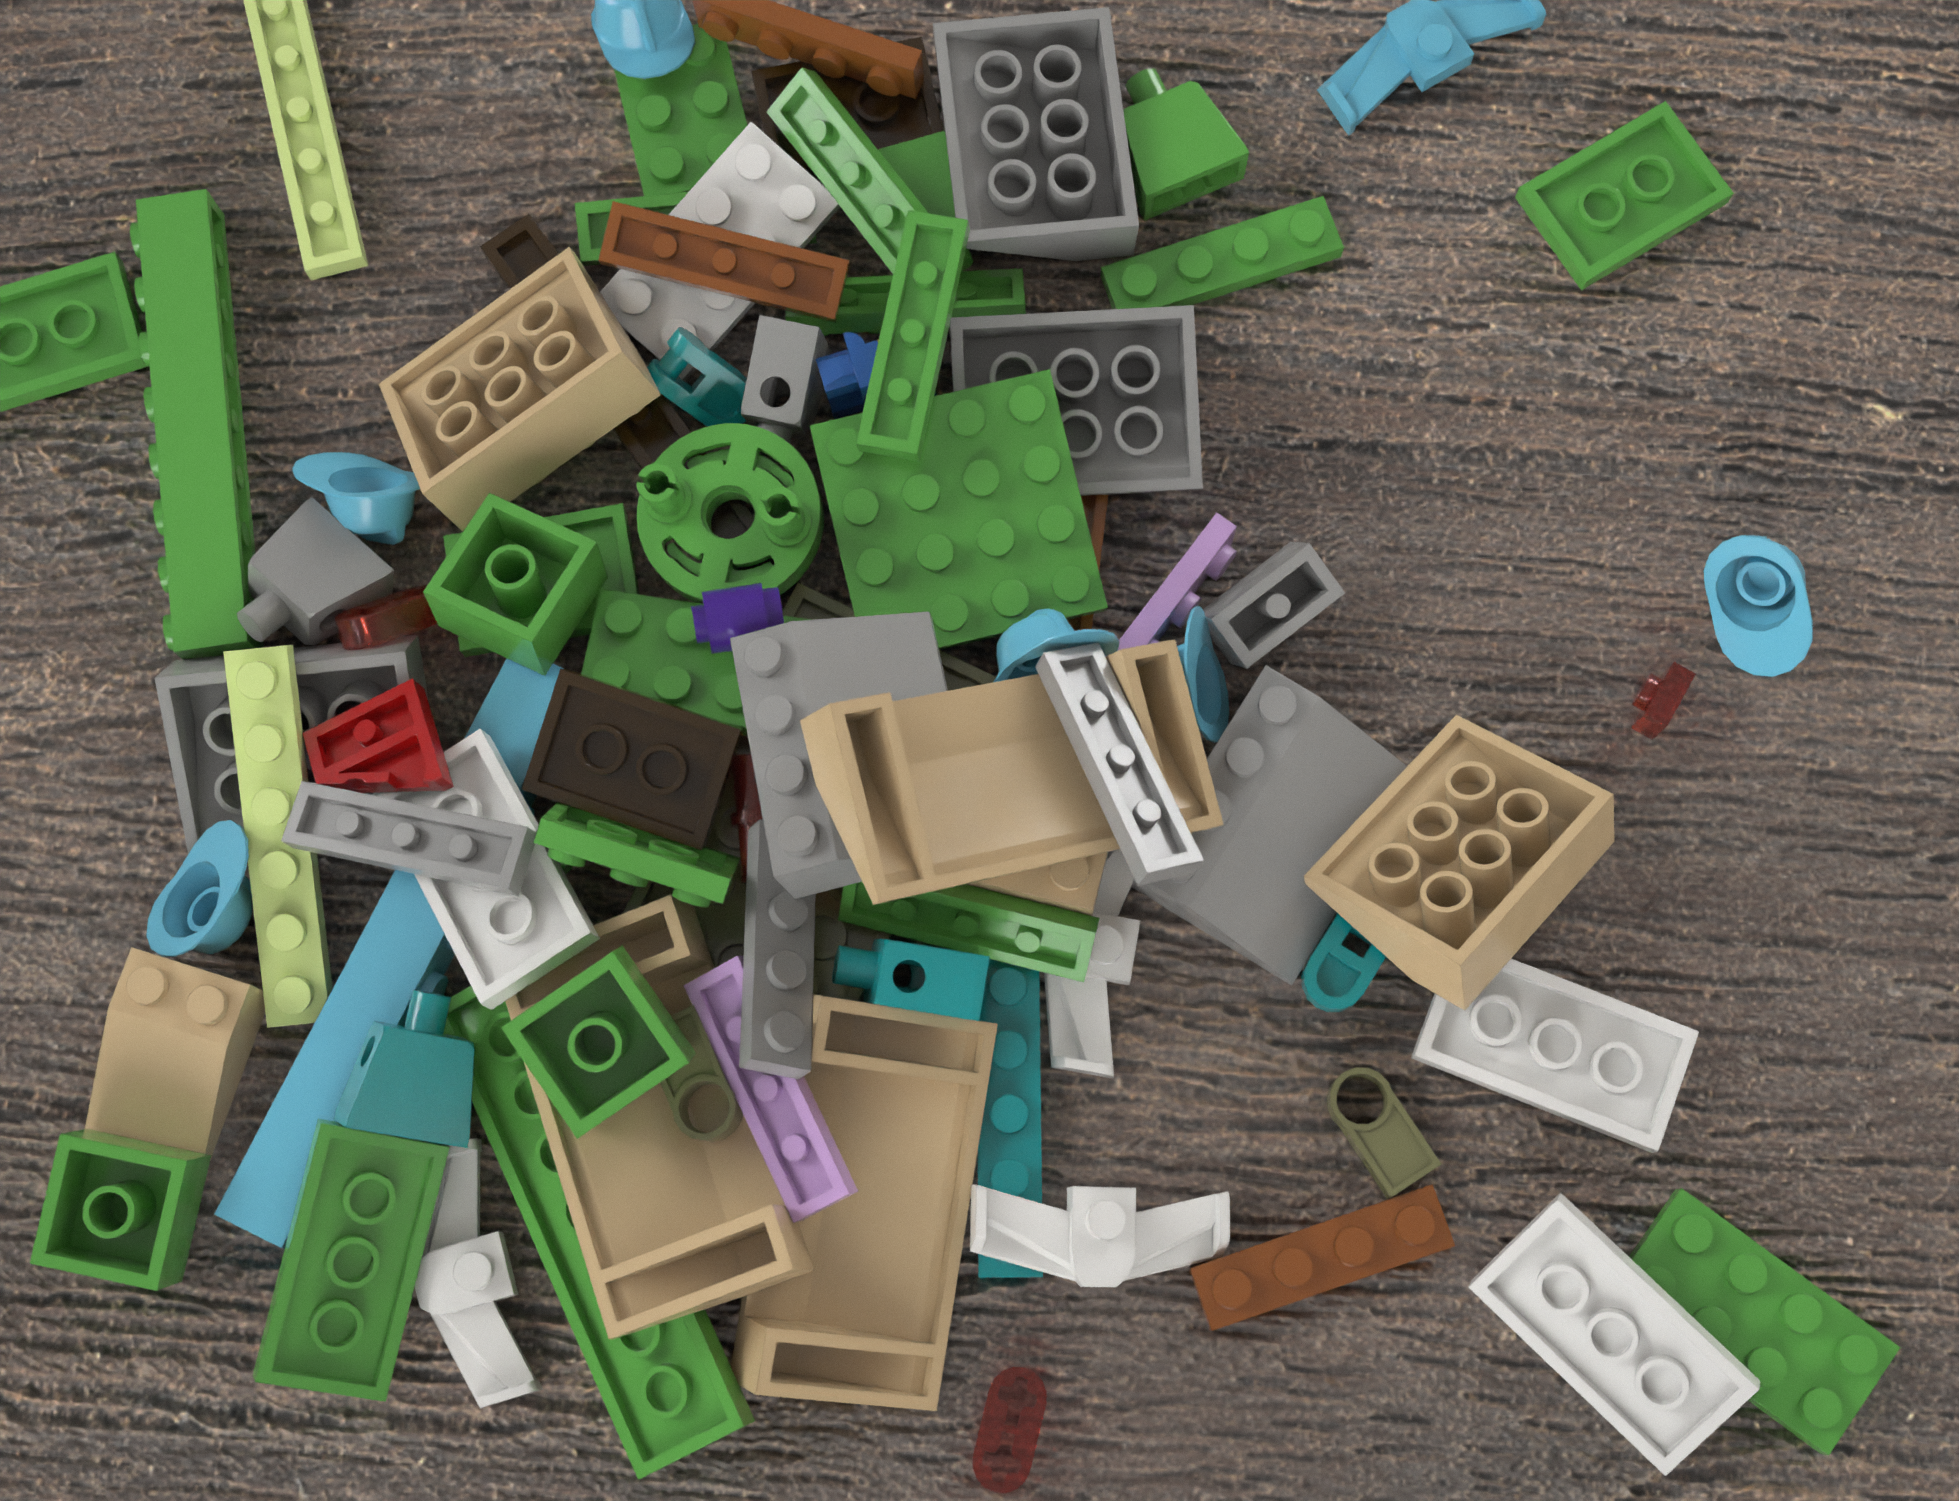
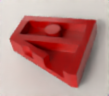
M413 678L302 733L316 784L359 793L446 791L454 787L425 689Z

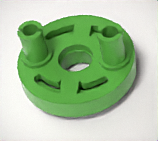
M740 423L707 426L693 431L674 442L654 463L645 466L638 475L643 480V483H636L639 492L637 529L643 550L661 578L677 593L690 601L703 604V591L761 583L763 589L778 587L779 594L781 595L803 576L819 549L824 528V507L821 492L808 464L791 444L773 432ZM730 446V449L718 450L703 456H696L699 453H704L712 449ZM763 452L768 456L772 457L774 460H776L784 469H787L789 472H791V474L794 477V481L789 473L783 471L778 465H776L770 459L760 455L759 453ZM689 459H691V460L687 463V466L689 467V469L687 470V469L685 468V463H686ZM729 500H743L752 505L755 513L754 521L745 533L735 538L724 539L712 532V515L722 503ZM671 539H674L675 542L686 553H688L689 555L698 560L702 559V563H697L689 557H687L677 548V546L674 543L667 545V551L671 556L670 558L665 552V543ZM770 558H772L774 561V565H772V563L769 561L761 566L752 569L739 570L740 567L753 566L762 563Z

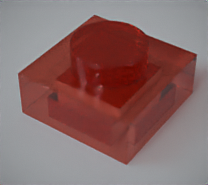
M1673 662L1659 677L1650 673L1631 704L1640 710L1631 729L1653 740L1668 726L1696 673L1676 662Z

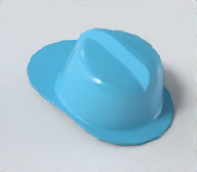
M595 0V8L591 13L592 27L603 54L613 69L629 77L647 79L664 76L678 69L691 56L695 45L694 31L681 0Z
M323 452L308 455L296 461L292 467L295 478L305 485L324 493L330 513L353 534H357L369 541L395 545L403 540L405 525L411 521L414 512L415 491L420 489L414 472L401 470L369 456L347 452Z
M1739 535L1723 541L1709 554L1703 570L1705 590L1709 601L1715 635L1722 652L1736 667L1752 675L1774 677L1791 671L1806 657L1813 641V620L1806 590L1805 570L1798 556L1788 547L1767 539L1766 536Z
M1200 606L1192 608L1188 617L1185 643L1178 645L1177 649L1198 729L1207 740L1215 743L1218 742L1228 726V691L1223 670L1213 649L1204 610Z
M1054 609L1036 610L1027 618L1010 626L999 638L996 647L999 673L993 682L1038 674L1035 666L1044 652L1099 643L1106 657L1118 651L1120 641L1114 633L1105 630L1083 629L1074 631L1063 613Z
M232 820L219 821L208 828L194 844L176 875L154 902L148 917L146 936L150 948L160 956L177 957L189 951L205 954L218 953L237 941L248 926L252 915L253 902L250 880L245 875L249 858L248 838L242 826Z

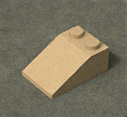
M131 947L108 1007L85 1129L209 1154L212 1157L265 1015L263 990L244 982Z

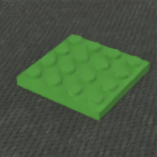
M1050 369L934 396L920 462L859 452L856 440L862 413L810 425L855 617L930 612L939 650L1001 636L1010 626L1040 609H1054L1063 613L1067 620L1107 611L1108 606Z

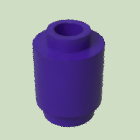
M761 583L703 591V604L691 606L697 644L710 642L711 654L732 651L730 638L784 623L778 587L763 589Z

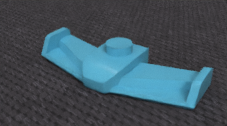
M1411 0L1388 13L1385 25L1328 78L1317 91L1345 132L1351 135L1355 131L1356 126L1409 76H1411L1418 88L1423 92L1471 65L1474 52L1470 48V44L1525 28L1535 30L1542 26L1546 17L1545 8L1539 0H1439L1436 2L1432 0Z

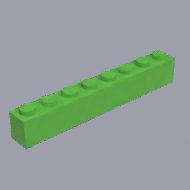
M207 189L136 199L137 222L130 225V237L136 256L141 258L142 276L135 278L134 286L138 305L146 317L147 331L140 332L139 346L145 365L148 368L150 367L151 387L144 389V404L149 420L155 424L156 443H150L148 455L153 475L156 479H159L161 499L154 501L153 514L157 530L160 535L164 536L166 556L160 557L158 560L159 579L163 590L169 593L170 614L163 617L164 638L168 648L182 659L221 656L224 651L264 648V641L259 642L252 638L242 627L237 617V613L255 600L248 588V563L255 554L224 213Z

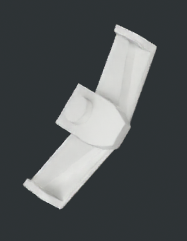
M1121 849L1108 852L1093 916L1100 918L1085 981L1080 982L1044 973L1051 1068L1114 1078L1107 982L1124 985L1130 984L1141 921L1118 917L1134 879Z
M474 1138L469 1139L468 1148L448 1145L450 1148L415 1283V1290L419 1307L431 1314L479 1408H484L543 1389L496 1304V1301L519 1294L503 1232L497 1231L480 1236V1152H482V1142L480 1139Z
M971 1185L970 1252L1076 1281L1080 1287L1114 1288L1126 1280L1221 1258L1230 1242V1196L1228 1191L1136 1212V1188L1067 1187L1066 1211L984 1186Z

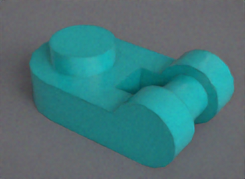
M678 327L667 341L670 347L660 361L653 359L647 367L659 392L706 426L724 423L743 424L746 420L741 415V406L747 378L731 364L708 349L693 333L683 327ZM688 363L702 372L692 386L679 377Z
M1337 913L1303 970L1302 989L1306 998L1316 1008L1326 1012H1341L1352 1007L1364 994L1386 956ZM1349 932L1369 944L1363 957L1341 945Z

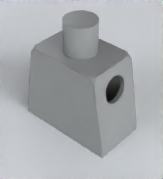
M759 315L741 406V415L749 425L773 432L789 444L792 437L809 440L811 437L810 425H813L816 419L824 387L816 359L832 354L820 327ZM790 396L787 403L783 406L773 407L775 402L781 397ZM760 452V453H759L760 455H762V456H764V457L770 459L772 462H774V463H775L776 465H778L779 467H782V466H781L776 460H774L772 457L768 456L767 454H765V453H763V452Z
M310 497L250 559L248 563V588L255 600L237 613V617L245 631L259 642L265 640L284 625L305 645H316L389 605L392 602L394 569L349 529L345 528L314 498Z

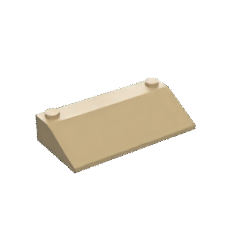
M1175 639L1120 649L1106 656L1190 833L1224 825ZM1039 674L892 701L890 692L829 703L800 720L815 784L873 905L1120 849Z
M668 895L593 925L600 937L598 941L505 1002L512 1020L623 945L672 1016L692 1006L683 985L714 969V965L694 906L682 902L672 895ZM525 1064L608 1339L625 1336L753 1294L814 1270L799 1223H793L744 1115L736 1131L726 1139L714 1142L693 1139L683 1133L676 1124L672 1109L661 1083H659L577 1139ZM703 1085L694 1092L689 1100V1119L693 1126L701 1132L715 1131L724 1123L728 1116V1097L719 1085Z
M813 994L811 1071L804 1077L858 1192L798 1222L814 1268L813 1271L742 1297L731 1368L739 1386L755 1395L937 1411L970 1203L971 1185L973 1184L998 1024Z

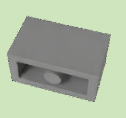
M1289 542L1203 610L1208 622L1210 636L1228 662L1248 669L1344 595L1345 592L1310 543Z

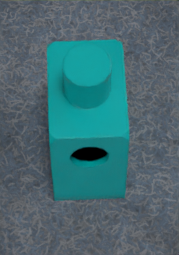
M874 939L871 951L838 946L833 966L832 983L865 989L864 1002L979 1021L990 956L888 939ZM898 964L907 965L910 971L909 981L904 987L896 986L893 981V972Z
M413 990L405 1026L373 1022L336 1108L335 1121L345 1128L468 1148L474 1044L462 1037L443 1034L451 997Z

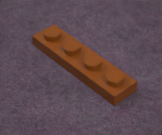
M692 0L698 26L703 28L707 34L720 41L732 42L736 39L757 46L764 54L772 58L786 60L790 57L811 64L817 71L829 77L842 78L847 76L866 82L873 90L887 96L902 94L916 99L923 83L922 50L770 0Z
M615 201L612 202L598 259L602 265L836 323L850 266L849 260Z
M1433 1184L1192 1267L1189 1269L1209 1329L1214 1331L1456 1245Z

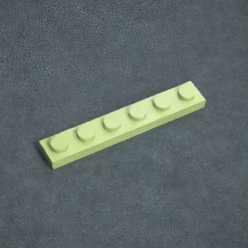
M244 0L304 270L310 280H315L366 267L368 262L307 0Z
M293 645L224 651L243 826L248 838V868L267 1028L315 1023L333 989L317 853L295 849L281 841L301 781L309 782Z

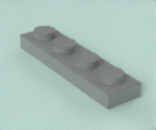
M1094 643L1044 652L1035 668L1137 885H1145L1194 873L1204 859L1100 644Z
M301 781L281 841L299 850L519 896L535 846L533 842L536 832L527 826Z
M761 819L749 829L739 1068L801 1079L811 1071L815 894L795 899L773 877L764 822Z

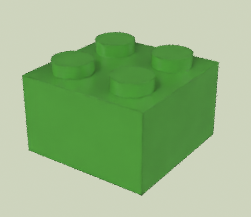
M489 493L423 593L439 627L545 676L607 580L608 575L597 541Z
M623 945L501 1027L577 1139L688 1064L696 1054Z
M91 1129L61 1133L30 1264L155 1291L182 1282L211 1155Z

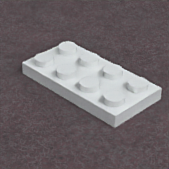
M750 122L669 215L804 249L840 206L820 182L755 124ZM622 269L600 291L621 326L659 360L669 350L670 347L667 341L678 327H683L693 333L708 349L713 351L755 304L754 302ZM688 363L679 377L686 382L695 372L696 368Z
M481 728L444 752L454 787L446 791L383 792L378 795L379 797L527 826L536 833L539 827L491 736ZM535 844L519 896L414 874L480 1004L491 1010L600 939L558 861L547 856L548 847Z
M1510 959L1465 1011L1434 993L1411 1058L1654 1153L1659 1151L1699 1031Z
M1561 1192L1472 1279L1469 1288L1665 1476L1760 1389V1380Z

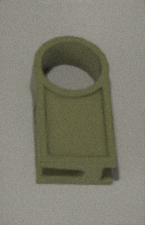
M692 1005L671 1017L696 1054L688 1064L660 1083L672 1109L674 1120L680 1130L693 1139L714 1142L726 1139L734 1133L742 1121L743 1113L736 1100L735 1093L731 1089L696 1008ZM715 1084L722 1087L728 1097V1116L724 1123L715 1131L705 1133L696 1129L689 1119V1100L701 1086Z
M1355 1067L1343 1072L1331 1084L1327 1093V1109L1332 1120L1339 1126L1386 1199L1393 1197L1441 1165V1162L1392 1091L1389 1082L1379 1072L1370 1068ZM1363 1077L1372 1081L1379 1088L1383 1097V1108L1379 1117L1374 1122L1356 1124L1347 1120L1341 1114L1337 1105V1093L1346 1079Z

